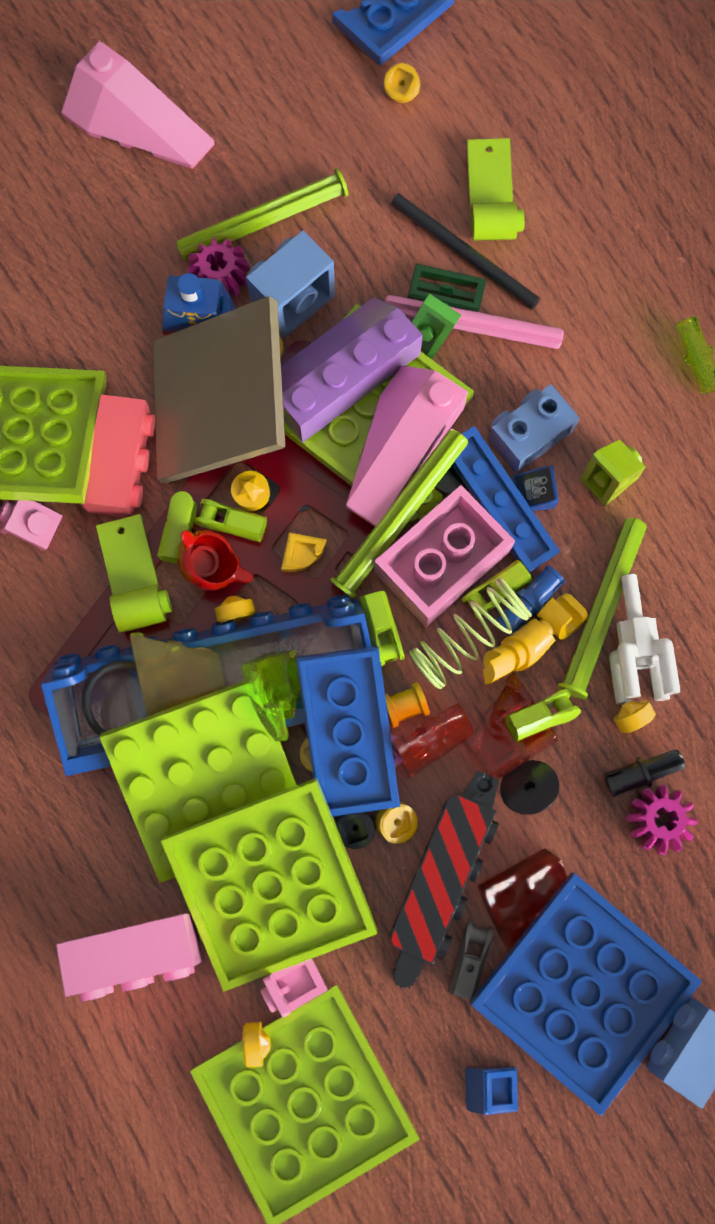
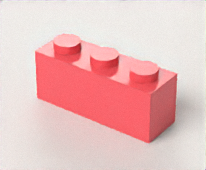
M101 394L94 428L89 482L85 504H82L89 514L126 518L134 516L135 508H140L143 498V487L139 485L141 472H146L149 465V450L146 449L148 436L153 437L156 421L155 414L151 413L146 400Z

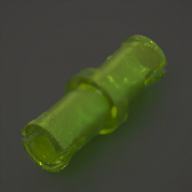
M698 317L686 318L675 325V329L678 331L686 352L684 360L687 365L692 367L700 393L715 391V362L712 357L715 352L713 346L707 344Z

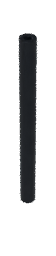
M398 193L393 198L391 206L529 309L533 310L541 299L539 296L403 195Z

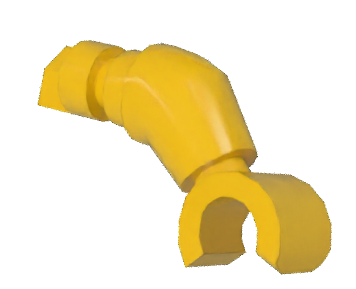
M568 593L561 595L557 600L552 598L537 614L540 621L534 618L502 640L500 646L489 650L484 655L483 664L485 668L483 674L485 685L500 679L512 671H523L536 663L556 641L553 637L554 634L563 640L583 625L588 618L586 609Z

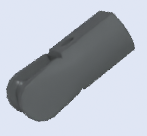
M468 919L450 981L449 993L469 1000L477 993L494 927L481 928L473 925V920ZM469 941L482 945L479 957L466 953Z

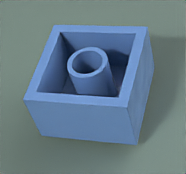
M304 230L294 238L290 237L284 240L274 255L266 261L256 263L246 277L251 303L268 296L277 300L279 336L282 340L335 297L334 261Z

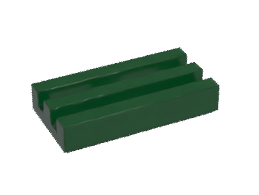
M416 263L407 298L425 301L428 295L431 294L449 307L479 312L487 279ZM420 277L475 289L476 293L454 288V286L451 285H438L420 281Z

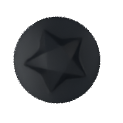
M369 811L339 815L335 823L344 846L350 849H361L367 846L372 841L376 829L375 819Z

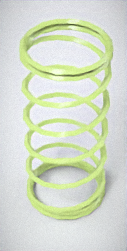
M498 577L495 583L514 607L491 587H487V593L505 621L508 630L494 620L476 602L470 600V605L485 628L492 644L482 638L457 614L453 616L468 640L475 657L467 653L441 628L437 627V632L454 657L459 671L448 665L424 641H421V645L433 664L418 648H413L409 651L414 663L437 689L445 687L446 680L435 658L451 672L462 674L461 663L450 643L469 659L477 661L479 658L477 649L465 628L485 645L495 647L494 637L479 611L500 630L507 634L512 633L511 625L494 596L519 618L528 620L529 617H532L527 607L502 578Z

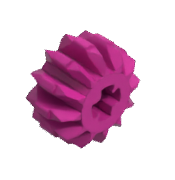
M214 237L211 240V245L208 247L199 243L197 247L199 253L190 254L189 262L191 266L188 267L187 273L194 274L198 278L217 279L223 283L228 294L231 293L238 297L240 294L239 286H247L246 277L250 271L249 261L244 258L243 249L240 246L233 248L229 238L221 245L218 244Z
M665 785L657 786L655 794L650 788L642 790L643 801L632 799L630 802L631 807L639 813L626 816L627 822L638 824V828L630 832L631 838L644 835L641 848L649 850L655 844V850L658 855H665L668 846L674 852L681 851L682 843L680 839L692 841L694 835L685 828L686 826L697 825V818L687 817L685 813L690 811L694 804L687 802L680 805L682 792L675 790L669 795ZM656 812L658 814L666 813L669 822H664V825L668 826L667 828L665 826H656L654 818L659 817V815L655 814Z

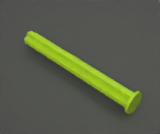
M336 168L333 170L334 174L181 238L176 242L178 251L183 260H189L190 254L199 253L197 248L199 243L208 247L211 245L213 237L221 245L227 238L230 241H234L341 194L343 197H347L348 189L342 173Z
M450 429L340 574L336 578L331 577L330 580L342 591L353 598L357 596L354 592L374 567V561L389 548L467 446L468 440L461 433L454 429Z
M628 517L624 521L564 682L559 683L557 686L559 691L567 689L571 697L583 700L588 697V693L585 691L623 592L621 577L630 574L647 528L646 524L638 518Z

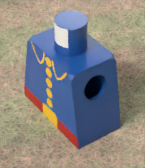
M191 273L182 276H169L163 307V335L175 333L236 309L223 283L217 279L198 278Z

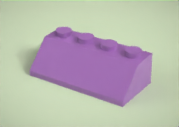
M373 297L281 365L285 423L302 443L397 373L401 366H406L421 354L423 335L399 307Z

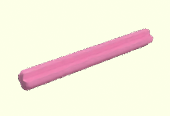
M388 295L385 298V302L399 307L409 320L414 319L424 302ZM450 307L461 314L453 329L554 349L560 348L564 332L561 328Z

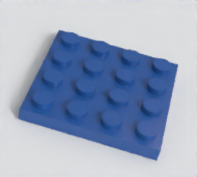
M571 872L470 1000L469 1004L596 1113L602 1116L672 1023L677 1010L687 1003L702 981L576 873Z

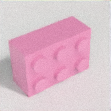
M460 485L374 561V573L426 628L507 556L515 540Z
M191 913L56 944L65 997L79 994L80 1002L113 993V985L121 984L122 992L148 986V984L155 982L154 976L163 974L164 982L190 976L189 974L195 973V965L204 961L198 929Z

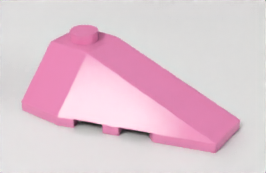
M101 41L76 65L61 113L64 118L89 136L101 139L103 136L118 141L120 146L129 149L134 146L152 152L154 157L191 169L213 147L214 140L130 62Z
M401 366L380 395L346 508L373 526H376L462 413L468 391L435 370Z

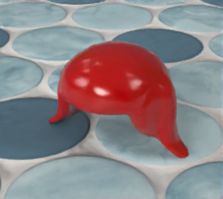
M188 530L181 532V541L178 545V567L184 579L189 583L194 584L201 590L214 591L226 587L231 582L249 583L253 581V574L240 567L239 557L234 553L230 543L223 536L209 530L196 531L194 533Z

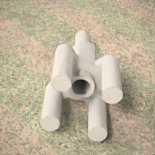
M624 575L621 577L627 620L616 623L619 646L617 650L612 651L609 655L616 705H624L626 702L631 701V698L641 696L637 670L647 668L650 669L654 701L669 700L670 694L681 692L673 643L667 638L659 639L656 618L643 617L637 575Z

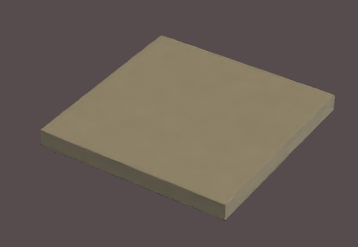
M268 296L153 341L157 481L170 483L285 448L277 300Z

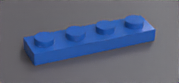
M473 426L462 433L468 440V444L454 461L452 467L474 499L515 540L510 552L516 560L522 562L530 573L560 553V550L479 431Z

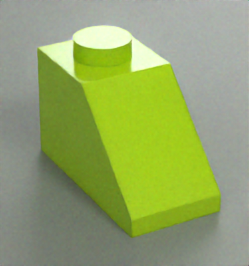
M619 439L599 449L592 455L579 480L605 507L633 484L646 467L642 463L640 454L633 447L626 446Z

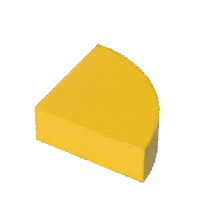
M289 532L281 571L292 573L312 566L322 556L326 548L327 539Z

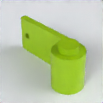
M510 138L467 140L472 241L516 240L517 232L524 231V210L518 209L517 203L513 202Z
M138 514L96 525L112 591V596H110L111 610L119 633L167 621L166 613L172 612V607L167 590L160 591L142 515Z

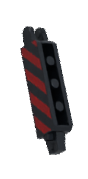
M476 771L462 795H455L445 801L389 934L394 948L400 950L395 963L396 968L393 969L394 972L392 973L393 981L396 986H400V989L402 987L410 989L411 986H414V983L417 982L416 978L419 977L425 962L433 965L436 957L441 960L444 959L452 940V936L446 934L452 918L457 921L460 920L468 901L467 897L462 896L468 880L475 883L484 860L478 858L483 843L490 845L496 834L499 822L493 820L497 810L492 808L499 780L484 772Z

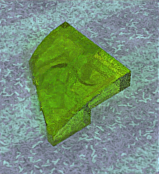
M296 649L265 653L241 665L243 679L252 705L260 721L275 741L288 739L289 733L286 728L285 719L294 718L296 702L301 694Z

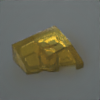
M138 632L130 634L147 716L225 688L217 651L202 647L193 649L185 647L181 642L168 640L167 643L143 637V634Z

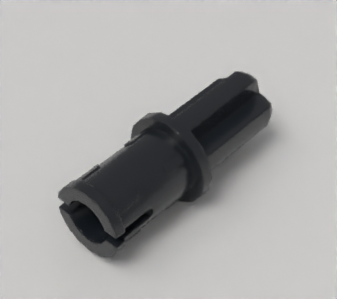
M675 749L644 761L641 757H637L635 759L636 762L605 772L603 777L611 796L614 798L642 786L652 787L651 781L684 770L685 762L680 751Z

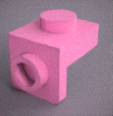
M5 500L0 508V532L3 534L9 533L41 550H47L62 519V515L35 501Z
M313 959L269 974L263 979L266 987L261 989L262 996L270 1011L273 1013L279 1010L282 1018L328 991V987Z

